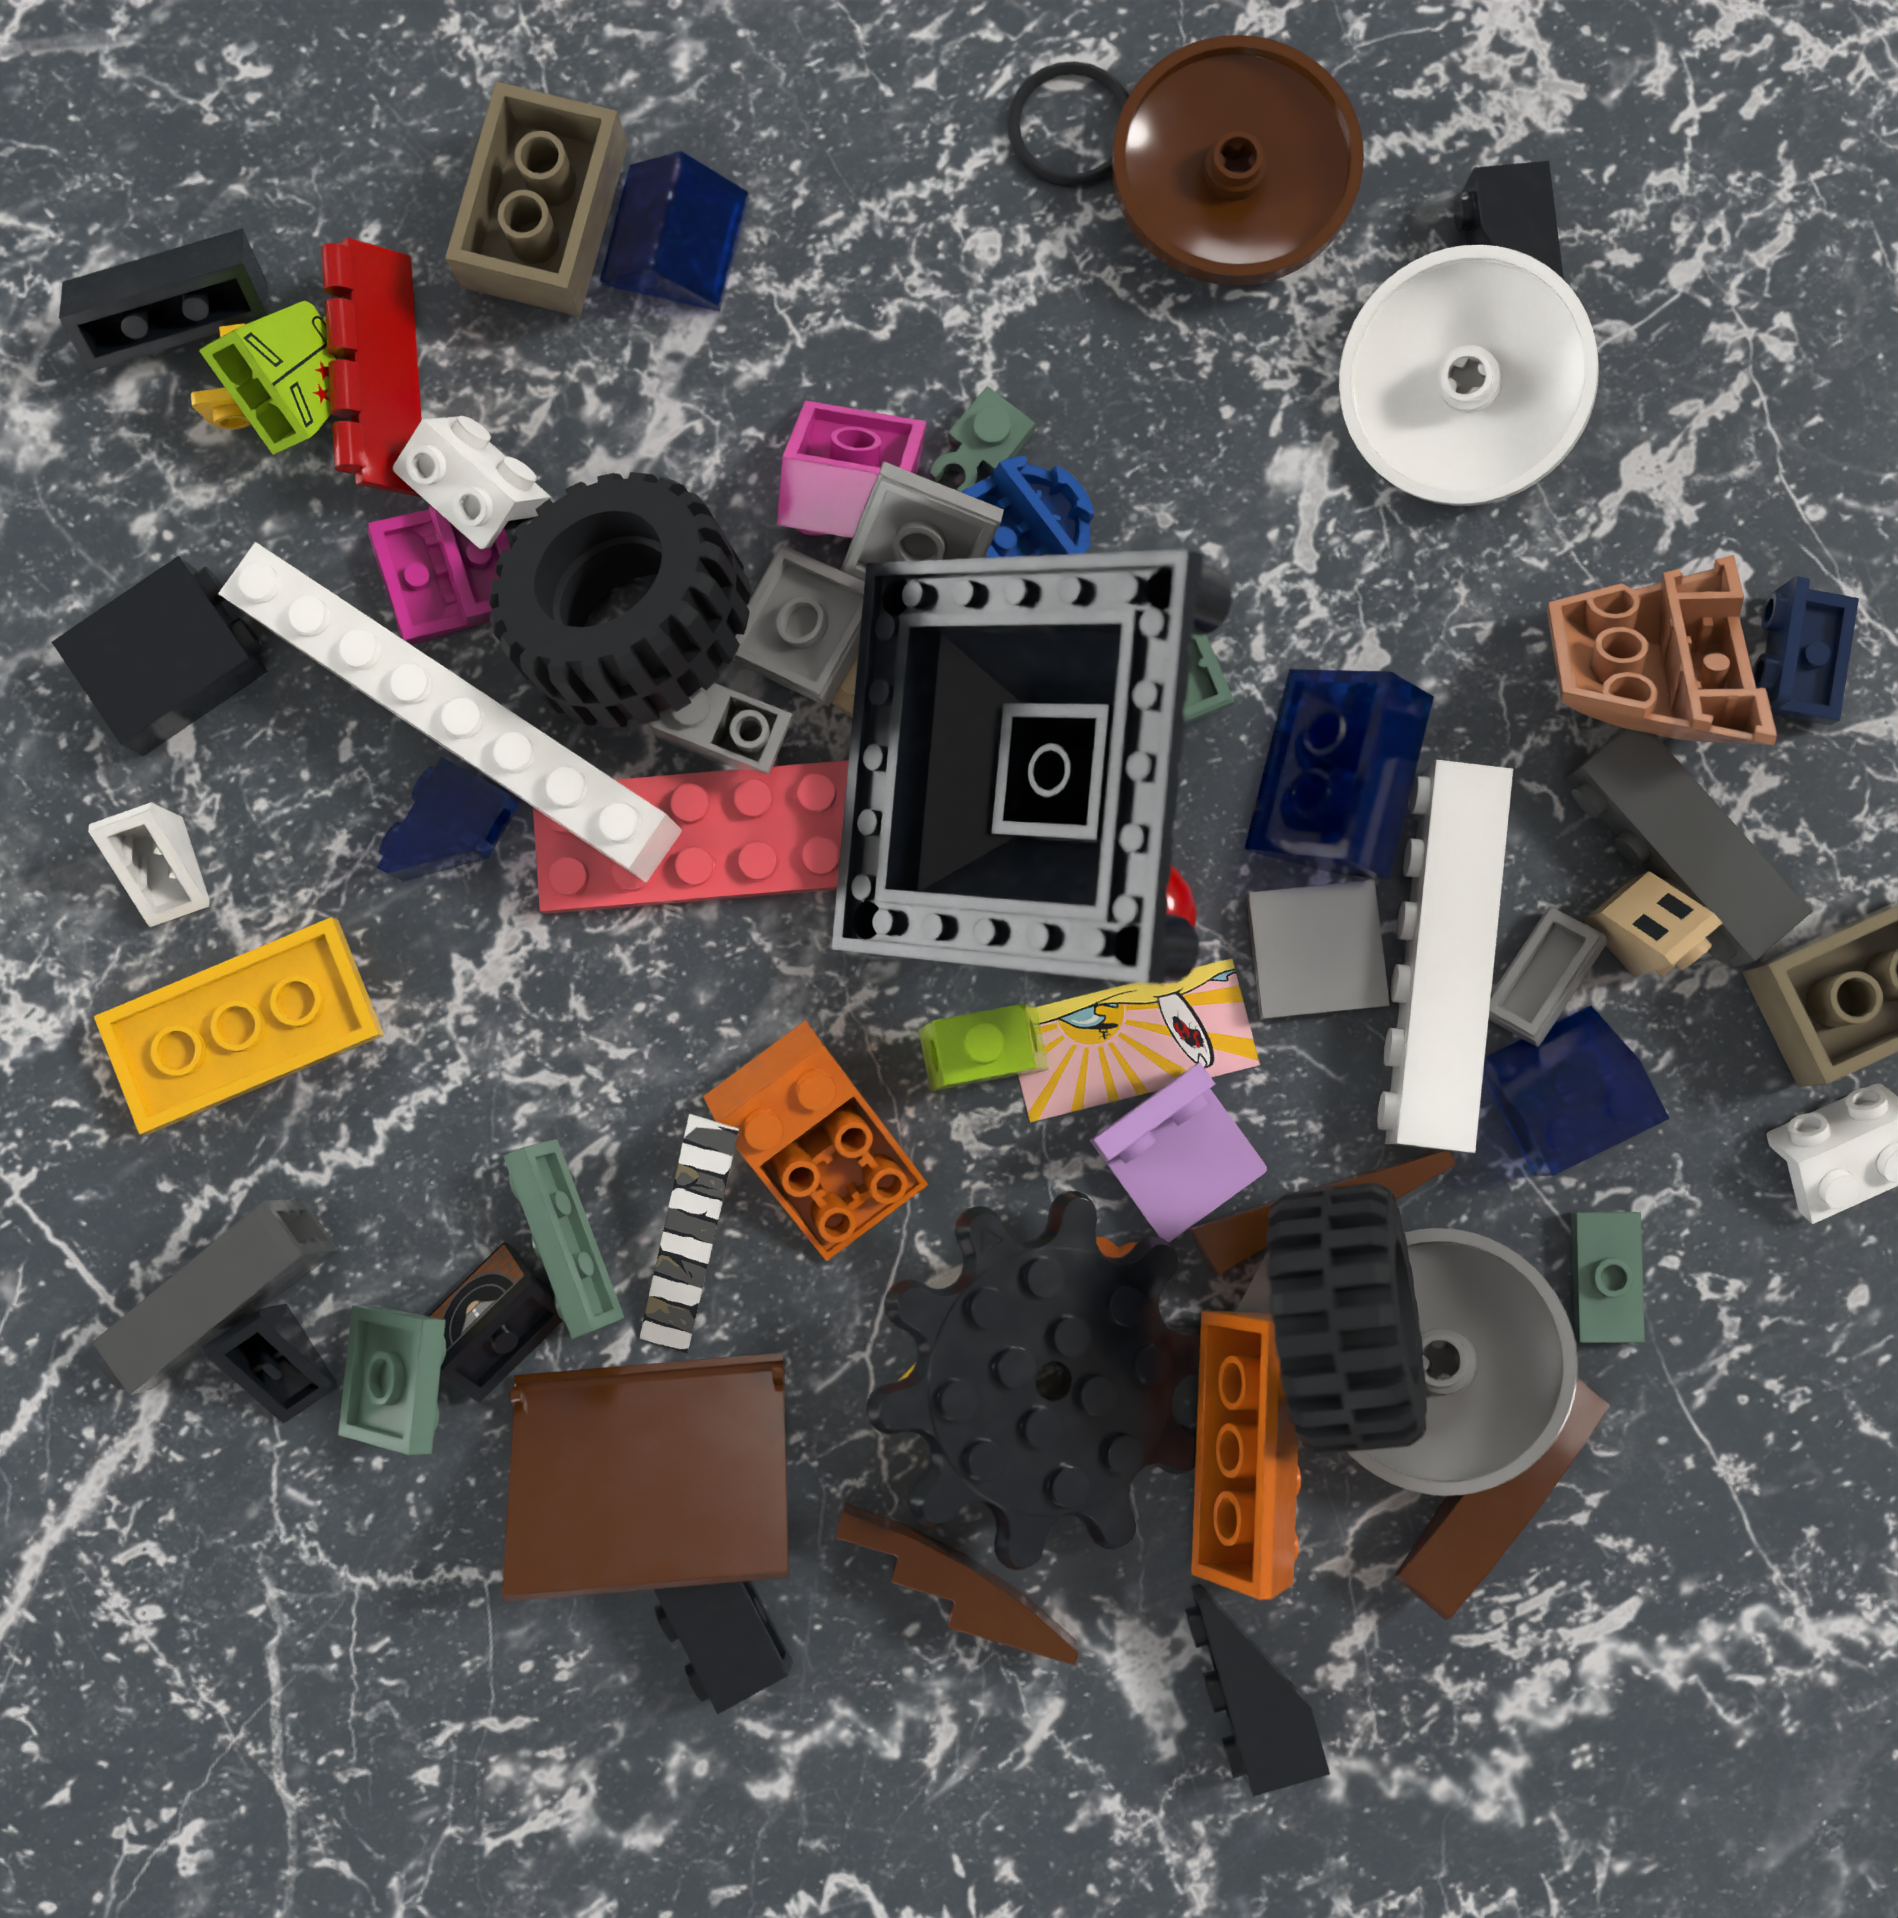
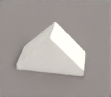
M148 803L89 824L88 832L149 927L209 907L210 899L182 816L153 803Z

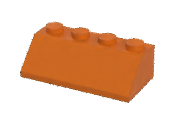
M1201 1311L1191 1575L1258 1600H1269L1291 1587L1294 1583V1562L1299 1552V1542L1295 1532L1296 1496L1301 1487V1474L1298 1467V1438L1295 1434V1425L1291 1422L1288 1413L1286 1394L1283 1393L1280 1364L1274 1342L1273 1317L1271 1312Z

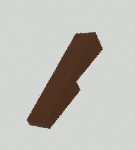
M1434 1150L1308 1190L1375 1182L1392 1190L1397 1200L1456 1165V1162L1448 1150ZM1278 1199L1195 1224L1187 1229L1212 1272L1220 1275L1267 1247V1230L1270 1228L1268 1222L1269 1211L1272 1209L1271 1205Z

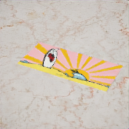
M1233 959L1195 967L1189 976L1176 983L1160 985L1134 982L1038 1006L1037 1012L1048 1070L1018 1075L1029 1121L1034 1122L1158 1091L1198 1063L1202 1064L1210 1077L1259 1066L1260 1062Z

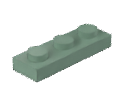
M558 1139L525 1146L504 1155L503 1157L510 1173L509 1183L511 1190L522 1205L532 1232L533 1249L537 1257L544 1264L555 1293L554 1303L557 1313L566 1323L571 1339L625 1318Z

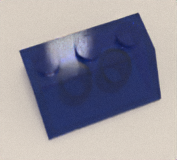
M1289 669L1244 849L1252 853L1335 874L1390 880L1434 696L1392 671Z

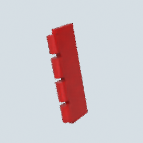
M349 237L342 240L341 244H324L321 246L323 289L326 294L340 297L327 299L324 302L327 352L330 355L342 358L348 356V360L337 359L328 363L331 414L346 419L352 417V421H338L332 424L335 470L349 474L355 472L356 485L421 497L393 470L394 463L422 421L411 256Z

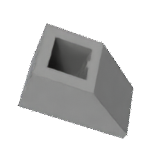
M714 683L707 691L701 687L689 697L692 702L691 704L677 712L672 708L659 713L660 720L650 722L649 724L660 741L719 764L769 775L792 721L793 714Z

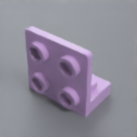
M1201 1063L1190 1067L1089 1140L1158 1237L1167 1242H1171L1258 1179L1267 1170L1263 1160L1210 1089L1215 1085V1082Z

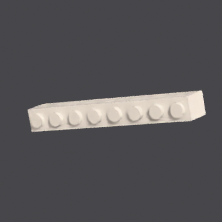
M257 542L253 544L218 593L254 621L647 883L682 832V829L667 814Z

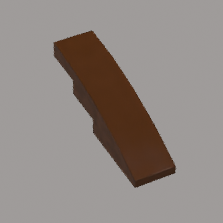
M1578 1378L1570 1414L1562 1431L1547 1452L1529 1469L1497 1487L1476 1493L1446 1496L1394 1577L1444 1620L1451 1619L1536 1514L1575 1460L1610 1407V1404Z
M845 1502L835 1538L897 1556L891 1583L950 1600L947 1628L1075 1666L1079 1653L1076 1639L1024 1593L971 1557L919 1530Z

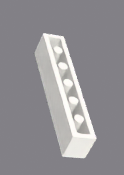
M1435 760L1423 771V777L1416 776L1414 778L1410 796V813L1419 815L1417 838H1410L1408 840L1403 864L1404 876L1412 877L1410 902L1403 901L1401 903L1397 921L1398 939L1406 940L1404 964L1395 965L1390 991L1391 1002L1399 1003L1397 1028L1388 1029L1384 1047L1385 1066H1393L1390 1092L1383 1091L1381 1094L1377 1116L1378 1129L1386 1130L1385 1144L1429 1150H1448L1453 1153H1475L1513 768Z

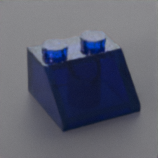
M1592 1006L1583 1008L1555 1022L1539 1047L1524 1039H1520L1485 1056L1483 1078L1533 1176H1554L1670 1119L1640 1059Z

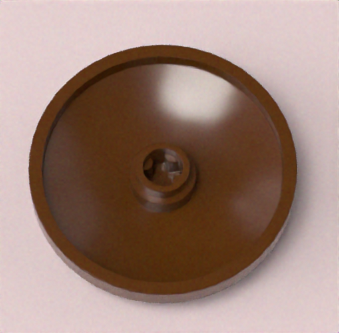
M1227 35L1207 38L1184 46L1163 58L1143 76L1129 95L1117 123L1113 144L1112 179L1115 195L1120 210L1137 239L1148 251L1172 269L1186 276L1219 285L1242 286L1265 283L1287 276L1313 261L1332 243L1343 228L1352 210L1361 184L1364 162L1363 139L1357 116L1343 89L1327 70L1303 52L1284 43L1257 36Z

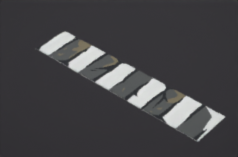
M689 1114L640 1339L688 1354L739 1133L738 1128Z

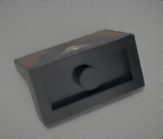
M506 1242L495 1249L428 1315L429 1317L445 1320L444 1338L446 1341V1355L440 1368V1377L478 1403L498 1386L563 1321L555 1307L554 1291L531 1274L517 1251Z

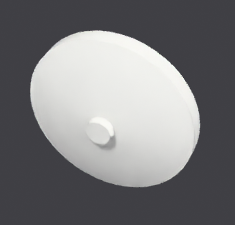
M1462 245L1446 248L1414 260L1398 270L1372 294L1356 317L1348 334L1340 365L1339 391L1344 420L1356 447L1366 461L1382 477L1402 491L1422 500L1452 506H1473L1503 500L1526 490L1547 476L1564 460L1577 443L1586 427L1595 403L1599 377L1598 350L1592 325L1582 303L1571 287L1548 266L1529 255L1499 246Z

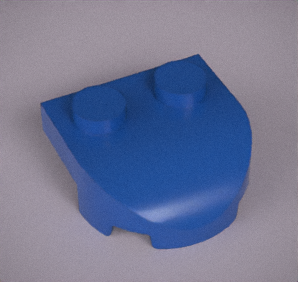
M1025 456L1012 457L999 462L989 477L961 492L1004 509L1001 523L985 558L1085 554L1092 543L1089 541L1090 522L1094 517L1092 503L1081 484L1060 466H1054L1051 470H1046L1038 466L1026 464L1027 457Z

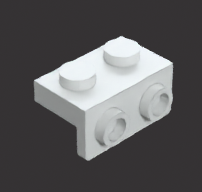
M466 416L422 419L394 463L393 470L478 548L491 547L508 521L537 517L536 508L551 498L549 494L535 483L537 477L527 465L515 458L506 457L489 442L491 439L489 432L478 422Z
M1873 1084L1869 1087L1854 1090L1848 1096L1811 1113L1796 1116L1790 1122L1770 1130L1766 1134L1769 1146L1787 1161L1798 1211L1812 1224L1898 1186V1096L1882 1084Z

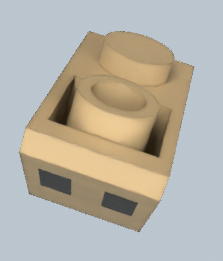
M1650 871L1630 879L1583 919L1589 927L1606 935L1608 942L1606 946L1633 977L1653 971L1662 976L1676 966L1679 970L1685 969L1711 948L1712 945L1706 937L1722 924L1712 911Z

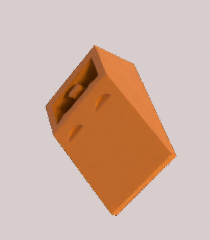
M806 1020L703 1096L715 1122L739 1129L736 1149L826 1262L929 1185Z

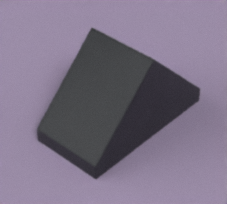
M287 1303L256 1310L203 1346L204 1355L283 1424L337 1388L335 1378Z

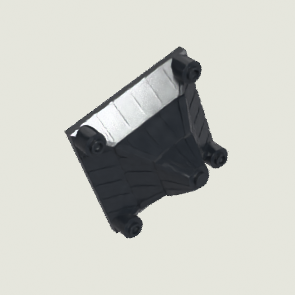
M1191 550L866 563L832 949L1164 985V983H1176L1189 976L1196 966L1199 956V938L1193 925L1184 917L1167 914L1168 899L1166 894L1167 886L1170 883L1174 841L1172 829L1176 819L1179 787L1178 765L1182 755L1185 722L1183 711L1187 700L1191 656L1189 646L1193 634L1201 636L1212 633L1223 624L1228 616L1232 604V589L1226 575L1217 568L1203 564L1204 555Z

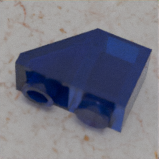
M441 757L435 769L428 767L418 778L411 795L415 803L403 823L399 821L394 823L385 834L379 848V854L383 857L377 868L404 882L487 859L499 842L520 803L508 793Z

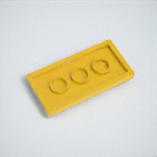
M332 917L94 1016L133 1120L141 1135L152 1134L384 1036L340 923Z

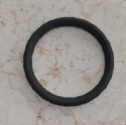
M1076 61L1055 63L1041 68L1028 77L1017 90L1010 105L1007 120L1009 140L1015 155L1024 167L1039 179L1053 185L1066 187L1086 186L1103 180L1112 173V156L1099 167L1083 173H1062L1045 167L1031 155L1021 136L1020 118L1025 102L1038 86L1047 80L1063 75L1086 76L1100 82L1111 91L1117 99L1121 110L1129 94L1119 80L1106 70L1095 65Z

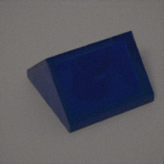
M682 151L630 164L600 277L601 284L720 312L749 200L748 191Z

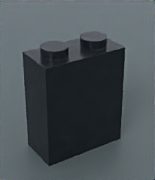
M177 556L51 642L119 743L142 756L147 755L268 672L256 654L264 647L255 632L242 617H238L233 621L221 604L226 599L218 594L223 586L216 576L206 566L199 571L196 570L180 556Z

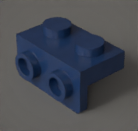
M1795 576L1775 590V592H1772L1767 598L1762 614L1763 630H1768L1765 653L1759 656L1755 664L1753 677L1756 688H1766L1772 715L1832 725L1840 721L1859 598L1809 589V578Z

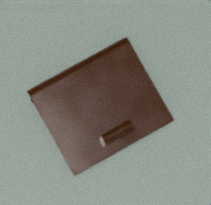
M783 1352L514 1375V1387H511L509 1393L514 1409L502 1598L504 1602L789 1577L786 1402Z

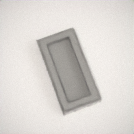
M1549 906L1491 993L1488 1020L1539 1047L1608 943L1606 935Z

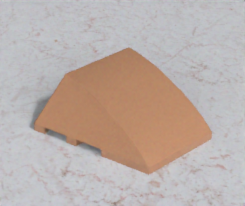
M1734 555L1715 559L1714 567L1711 570L1684 577L1679 569L1664 572L1660 583L1631 589L1621 583L1548 602L1547 615L1561 702L1594 719L1621 728L1698 742L1775 745L1777 733L1766 688H1756L1739 616L1744 595Z

